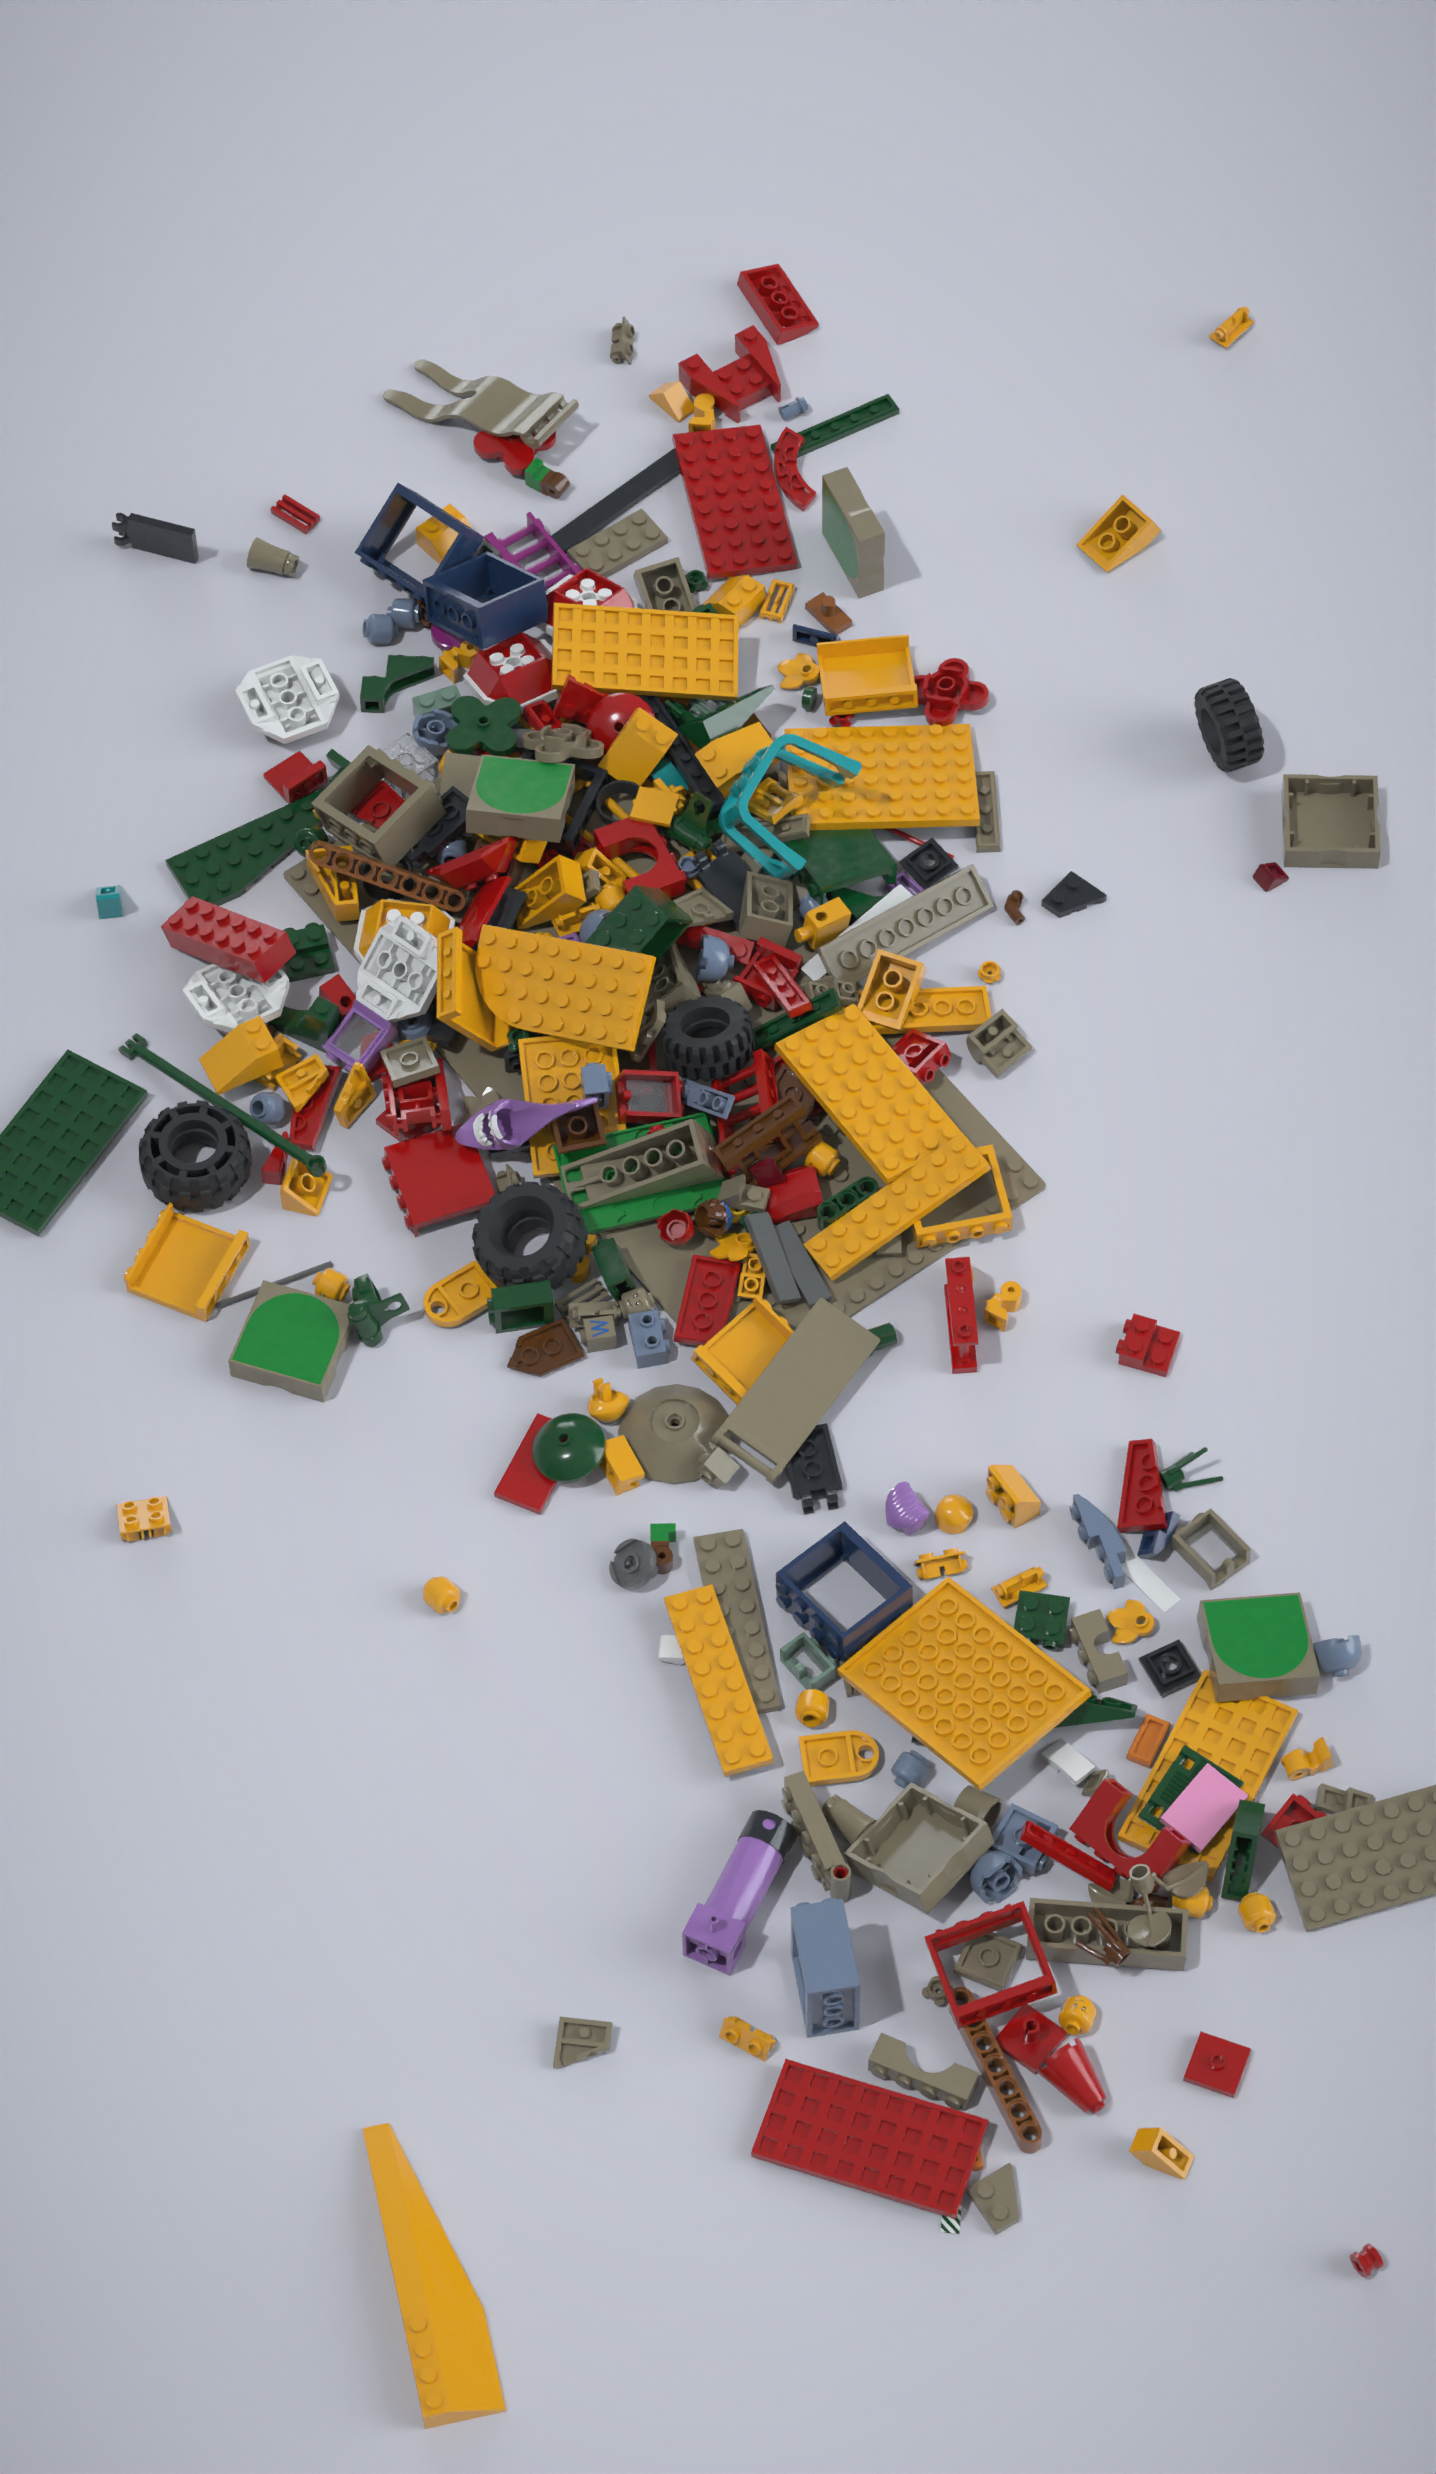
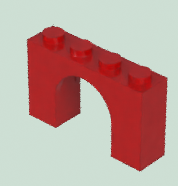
M630 817L594 830V845L607 859L610 860L630 852H641L651 856L657 862L650 871L623 881L624 894L627 895L634 885L659 888L670 899L684 894L685 883H687L685 872L677 867L676 857L672 852L669 853L663 835L659 836L657 832V825L631 820Z
M1114 1778L1104 1779L1069 1829L1075 1833L1074 1837L1083 1845L1088 1844L1095 1850L1094 1854L1099 1859L1105 1862L1108 1860L1114 1865V1871L1120 1876L1130 1878L1129 1871L1133 1866L1145 1864L1149 1867L1151 1874L1156 1873L1157 1877L1163 1882L1165 1874L1175 1868L1192 1842L1174 1827H1163L1145 1853L1138 1857H1132L1124 1853L1115 1841L1114 1823L1133 1794ZM1155 1881L1151 1893H1157L1161 1887Z

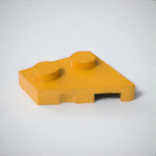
M316 1053L275 1075V1079L297 1113L329 1076V1073Z
M358 1062L353 1064L333 1109L340 1126L347 1129L377 1096L364 1065Z

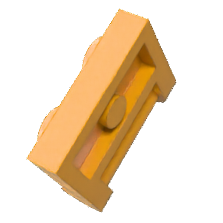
M766 778L756 787L750 797L748 811L774 825L793 808H799L804 799L802 795L796 792L792 793L777 785L775 780ZM770 793H774V794L780 796L781 798H783V799H785V800L782 801V800H780L779 798L773 796V795L770 794Z

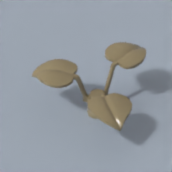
M1198 1861L1175 1867L1165 1874L1162 1882L1156 1873L1151 1874L1147 1865L1137 1864L1129 1871V1881L1115 1879L1114 1886L1110 1891L1096 1883H1089L1088 1891L1092 1902L1127 1905V1902L1133 1901L1134 1890L1141 1894L1147 1915H1139L1133 1918L1128 1924L1127 1932L1134 1943L1144 1947H1151L1163 1942L1168 1937L1172 1927L1167 1913L1157 1912L1152 1914L1148 1894L1153 1891L1154 1881L1165 1891L1169 1892L1172 1890L1176 1897H1191L1201 1892L1204 1888L1209 1865L1207 1861Z

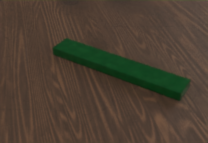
M886 394L798 432L805 439L799 449L797 458L899 414L898 406L890 395ZM777 442L771 444V451L774 455Z

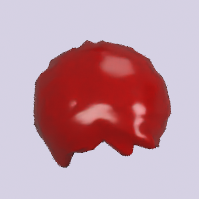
M672 1209L670 1212L662 1215L660 1219H657V1228L661 1231L660 1239L671 1246L685 1245L692 1239L695 1225L687 1212Z

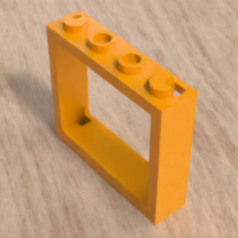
M993 1144L976 1147V1149L990 1164V1172L1002 1213L922 1228L921 1221L919 1220L911 1225L916 1248L933 1247L936 1244L947 1242L955 1243L968 1238L977 1239L984 1235L1001 1234V1232L1012 1230L1013 1216Z

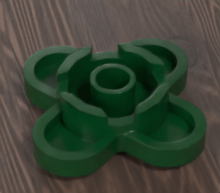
M462 696L452 703V718L458 724L449 730L446 736L447 747L452 753L468 755L472 752H477L478 749L486 750L493 756L505 757L515 751L517 747L516 734L510 728L521 719V706L518 701L513 698L503 697L489 705H484L476 697Z

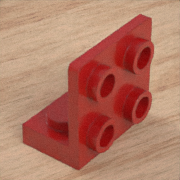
M301 751L296 752L263 774L264 779L288 804L306 797L328 783L326 765L321 760L312 764Z

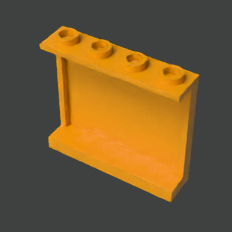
M908 634L817 643V660L820 670L825 716L918 707L917 685L914 681Z
M454 927L437 934V1019L493 1052L510 1044L509 1039H507L510 1025L499 1019L483 1000L476 979V951L462 943V930Z
M169 1202L166 1209L160 1212L155 1228L148 1232L144 1247L137 1251L133 1266L129 1267L124 1274L127 1292L207 1322L216 1303L219 1301L250 1247L249 1234L239 1229L238 1233L233 1235L174 1212L173 1204Z
M756 1295L752 1303L704 1346H698L694 1350L691 1360L738 1405L794 1331L790 1328L788 1321L784 1317L778 1316L772 1310V1306L768 1301Z

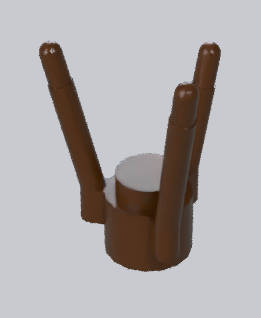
M1094 1908L1095 1914L1104 1927L1091 1913H1088L1087 1917L1108 1941L1103 1948V1951L1106 1952L1105 1955L1079 1941L1075 1944L1102 1960L1107 1966L1113 1963L1117 1967L1125 1961L1131 1951L1120 1939L1098 1908Z

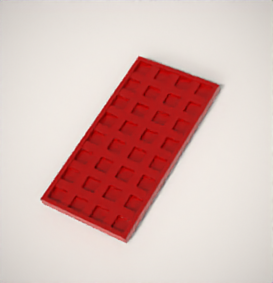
M761 424L673 434L672 441L708 579L797 569L798 562Z
M785 2059L753 2145L751 2157L956 2219L986 2134L989 2120Z

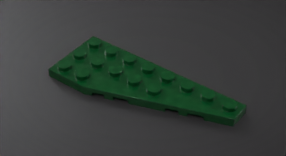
M325 788L166 859L168 869L187 899L193 896L220 906L244 894L250 884L259 881L265 871L270 867L274 868L295 849L294 837L299 830L311 825L318 826L322 823L314 816V808L311 803Z

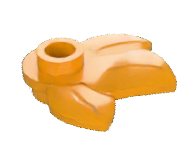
M798 653L795 660L787 659L777 665L778 671L785 676L780 684L781 689H796L803 683L813 684L819 679V667L813 663L812 657L808 654Z
M723 1233L721 1236L714 1237L720 1245L709 1251V1254L717 1259L728 1258L730 1261H739L744 1259L748 1253L754 1251L755 1247L749 1233Z
M1127 1600L1125 1608L1113 1609L1106 1615L1107 1621L1114 1628H1117L1111 1640L1115 1644L1132 1643L1138 1636H1148L1151 1634L1155 1627L1154 1617L1146 1612L1145 1606L1137 1600Z

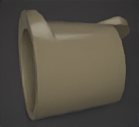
M968 1785L959 1794L954 1807L961 1808L987 1822L989 1829H991L999 1817L1003 1802L982 1790L979 1791L974 1786Z

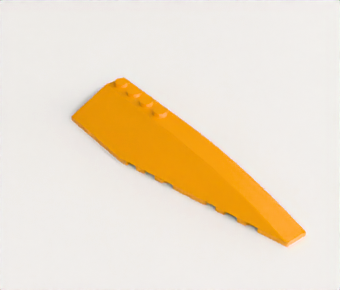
M385 2123L362 2128L425 2429L506 2412L485 2312L390 2124Z

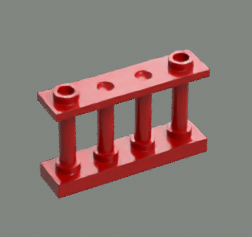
M762 1048L753 1052V1066L723 1079L717 1080L715 1078L711 1081L713 1089L729 1094V1086L756 1075L757 1082H755L754 1086L732 1095L735 1096L733 1105L759 1094L758 1105L732 1115V1110H730L727 1120L717 1116L720 1135L718 1144L734 1134L733 1125L762 1114L779 1101L774 1060ZM776 1137V1138H774L773 1140L776 1142V1141H778L779 1139H778V1137Z
M970 1257L945 1258L947 1284H944V1296L952 1374L977 1373L975 1345H978L979 1342Z

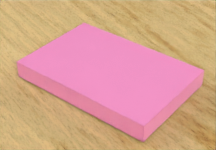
M1207 1763L1162 1815L1159 1821L1166 1827H1174L1192 1842L1190 1845L1192 1848L1201 1853L1237 1811L1239 1800H1246L1248 1795Z

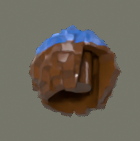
M712 1198L697 1206L693 1221L697 1230L702 1232V1234L717 1237L721 1236L731 1227V1221L734 1217L724 1201Z

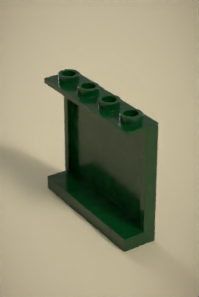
M870 829L810 830L809 837L782 842L806 860L803 868L795 874L800 884H804L810 897L814 898L819 905H823L824 893L881 876L888 885L897 882V863Z

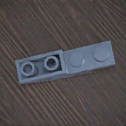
M685 1078L682 1079L681 1103L727 1120L735 1096Z
M1073 1495V1503L1069 1508L1072 1519L1078 1521L1080 1540L1086 1542L1088 1550L1095 1548L1098 1559H1103L1105 1578L1107 1581H1111L1114 1590L1124 1587L1125 1574L1121 1564L1125 1563L1126 1549L1120 1536L1097 1507L1081 1495Z

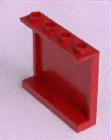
M464 1123L452 1126V1130L443 1131L442 1129L384 1147L385 1157L381 1158L385 1172L390 1171L389 1182L393 1191L397 1190L399 1196H396L399 1209L405 1210L404 1221L408 1230L412 1229L415 1238L419 1237L418 1228L481 1210L482 1207L486 1208L490 1203L489 1199L495 1194L478 1149L463 1146L455 1139L457 1130Z

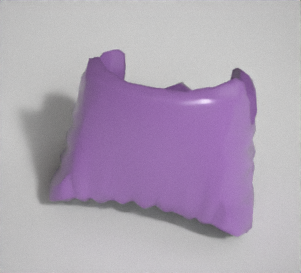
M908 1482L898 1483L887 1495L885 1513L888 1526L902 1529L906 1536H911L918 1529L921 1530L930 1512L918 1499Z

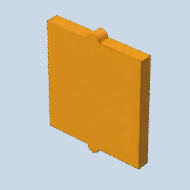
M640 786L636 799L632 801L633 808L630 819L670 827L673 816L677 813L676 807L680 794Z

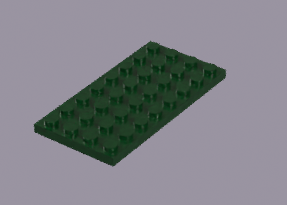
M67 1049L0 1134V1217L39 1236L147 1098V1090Z

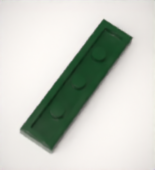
M831 988L810 999L812 1010L800 1016L790 1018L785 1012L753 1029L755 1049L759 1050L762 1048L766 1050L784 1038L843 1010L837 991Z

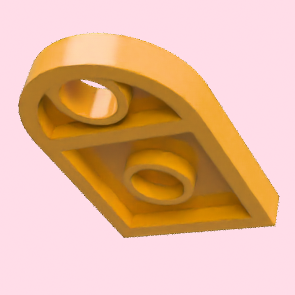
M474 1260L433 1284L426 1291L423 1299L425 1315L437 1326H458L488 1308L487 1299L491 1298V1288L498 1287L486 1276L478 1262ZM436 1306L444 1308V1311L439 1314L433 1313L431 1310Z
M849 1730L798 1736L802 1769L810 1786L860 1781L869 1777L877 1768L879 1762L878 1746L874 1739L864 1732ZM870 1750L873 1756L864 1759L859 1756V1752Z

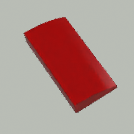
M779 264L740 272L737 286L777 345L802 337L819 326L818 321Z
M504 876L494 879L485 884L476 893L458 926L462 930V943L470 948H473L477 943L483 924L487 925L510 883L511 877Z

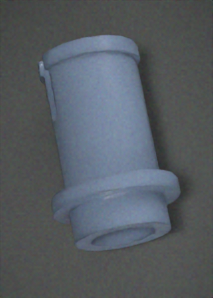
M796 397L795 401L778 407L779 414L784 421L799 413L804 414L808 410V404L804 397Z

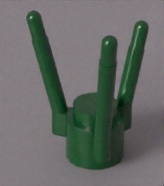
M1207 1447L1195 1453L1190 1452L1170 1467L1160 1471V1478L1164 1487L1167 1490L1173 1488L1175 1492L1184 1488L1223 1481V1477L1218 1476L1185 1483L1181 1482V1480L1185 1479L1181 1468L1207 1452Z

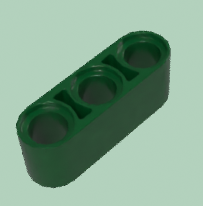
M872 1177L860 1178L822 1202L817 1208L818 1228L821 1231L875 1194L878 1191L877 1181Z

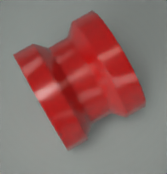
M1369 2243L1364 2245L1359 2253L1354 2252L1350 2255L1353 2267L1363 2278L1368 2277L1373 2269H1380L1384 2265L1378 2251Z

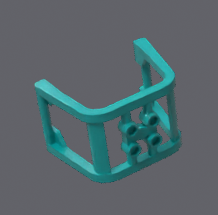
M784 734L776 738L769 746L758 750L745 763L741 776L733 783L730 789L731 792L719 813V825L722 832L769 876L779 879H786L802 869L806 860L777 839L752 817L748 811L749 799L773 759L776 758L798 768L835 789L840 787L846 778L853 779L862 768L860 762L796 734ZM792 745L834 765L838 773L782 748ZM742 822L787 865L768 857L735 829L734 826Z

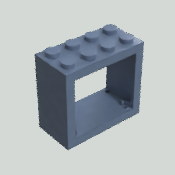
M828 1898L819 1903L810 1904L802 1902L794 1907H790L791 1957L807 2038L859 2030L860 1981L843 1899Z

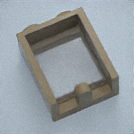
M1211 1508L1205 1513L1196 1515L1191 1523L1185 1527H1179L1172 1535V1550H1175L1205 1580L1210 1590L1216 1588L1250 1563L1251 1548Z

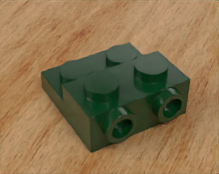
M312 922L303 929L286 928L283 930L287 933L296 951V954L284 964L289 983L336 973L324 924L318 925V923Z
M1020 1590L1014 1629L1033 1644L1042 1645L1044 1649L1057 1650L1058 1648H1063L1070 1597Z

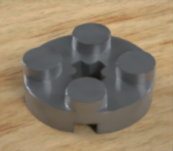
M628 1539L618 1545L614 1551L616 1554L614 1562L610 1561L609 1565L612 1580L630 1591L643 1587L658 1573L656 1553L653 1547L637 1539ZM632 1560H636L635 1567L630 1569V1566L633 1564Z

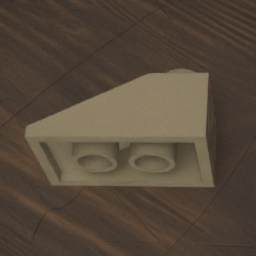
M679 557L635 570L633 577L645 609L692 612L696 608Z
M747 871L739 919V937L758 941L760 937H763L785 948L793 927V882Z

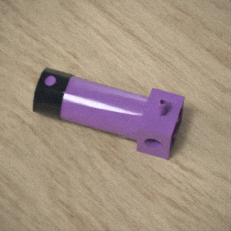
M756 1810L751 1813L737 1840L738 1843L705 1905L697 1904L682 1932L683 1956L731 1976L746 1947V1931L798 1836L796 1829L789 1822L774 1813L764 1810Z

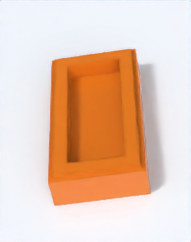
M1147 1713L1126 1755V1759L1150 1769L1170 1729L1171 1723Z

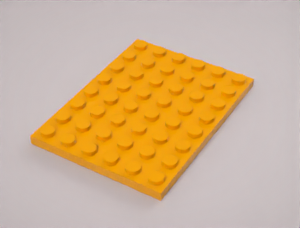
M970 724L784 729V734H796L856 760L862 765L856 777L853 779L846 778L844 783L835 789L814 776L786 763L788 791L796 792L802 795L804 799L799 808H793L790 811V817L808 813L811 817L810 830L980 826ZM792 745L785 746L786 751L838 773L834 765Z
M949 1576L837 1669L838 1675L979 1791L1092 1696L1091 1689Z

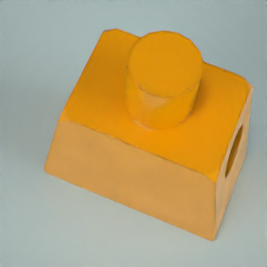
M840 897L808 911L805 915L803 927L794 930L796 941L798 943L806 941L816 951L817 948L837 938L849 927L851 912Z

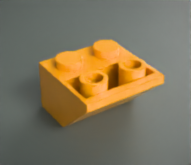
M992 1464L988 1467L986 1495L992 1504L996 1503L999 1507L1000 1514L1006 1522H1010L1014 1528H1017L1040 1515V1500L1013 1465Z

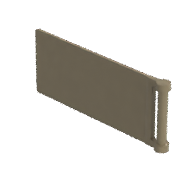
M819 1298L710 1441L727 1449L765 1476L766 1481L772 1485L879 1344L880 1338L825 1299ZM726 1432H730L775 1464V1468L772 1470L724 1436Z

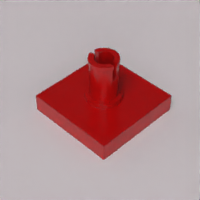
M1026 2004L1020 2007L995 2039L1002 2052L1036 2075L1038 2073L1036 2071L1037 2067L1040 2065L1042 2068L1045 2060L1065 2040L1067 2032L1036 2009Z

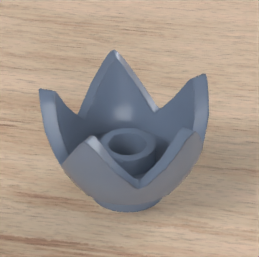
M426 1011L423 1015L399 1021L397 1025L399 1041L414 1040L423 1036L427 1039V1033L434 1022L432 1014Z

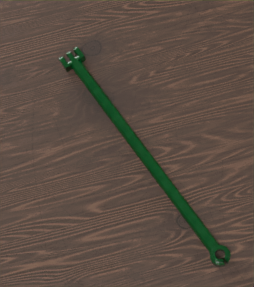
M135 1033L132 1036L135 1042L128 1039L125 1042L127 1047L122 1045L118 1048L119 1052L128 1059L132 1060L135 1056H138L213 1106L218 1104L224 1107L229 1113L237 1116L245 1127L304 1164L310 1175L321 1177L322 1174H325L327 1165L324 1157L309 1154L146 1048L148 1045L147 1041L139 1034Z

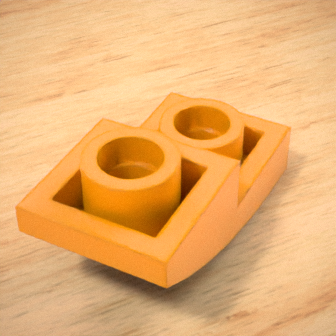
M748 1253L744 1258L737 1296L739 1298L754 1299L758 1295L762 1299L766 1276L758 1255Z

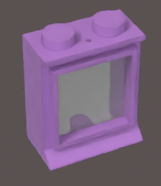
M355 999L351 1010L324 1045L322 1044V1047L327 1052L325 1056L335 1064L339 1061L345 1065L344 1069L348 1073H350L353 1064L358 1062L364 1065L368 1074L381 1057L380 1051L387 1049L399 1032L389 1021Z

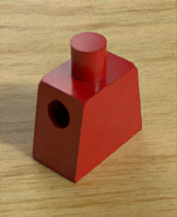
M339 974L319 986V997L339 1006L340 1022H342L353 1007L356 995ZM360 1018L352 1030L358 1033L366 1026V1023Z

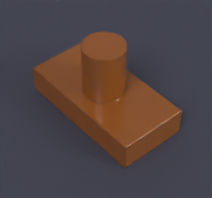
M824 592L805 603V609L829 633L838 635L852 626V619L836 605L835 598L827 596Z

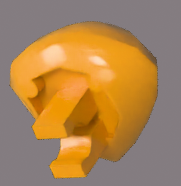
M602 1378L592 1381L594 1393L588 1401L587 1410L592 1418L604 1423L617 1421L629 1405V1396L617 1390H611L610 1383L603 1384Z

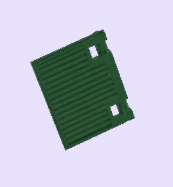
M1184 1745L1139 1813L1138 1818L1161 1831L1163 1827H1166L1159 1821L1162 1815L1207 1763L1238 1788H1241L1244 1782ZM1188 1759L1195 1762L1190 1770L1183 1767ZM1157 1806L1163 1810L1159 1818L1152 1815ZM1191 1846L1188 1848V1850L1198 1855L1199 1852Z

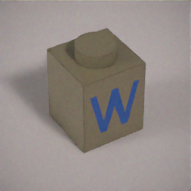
M612 1315L583 1319V1329L579 1330L581 1344H586L587 1353L617 1349Z

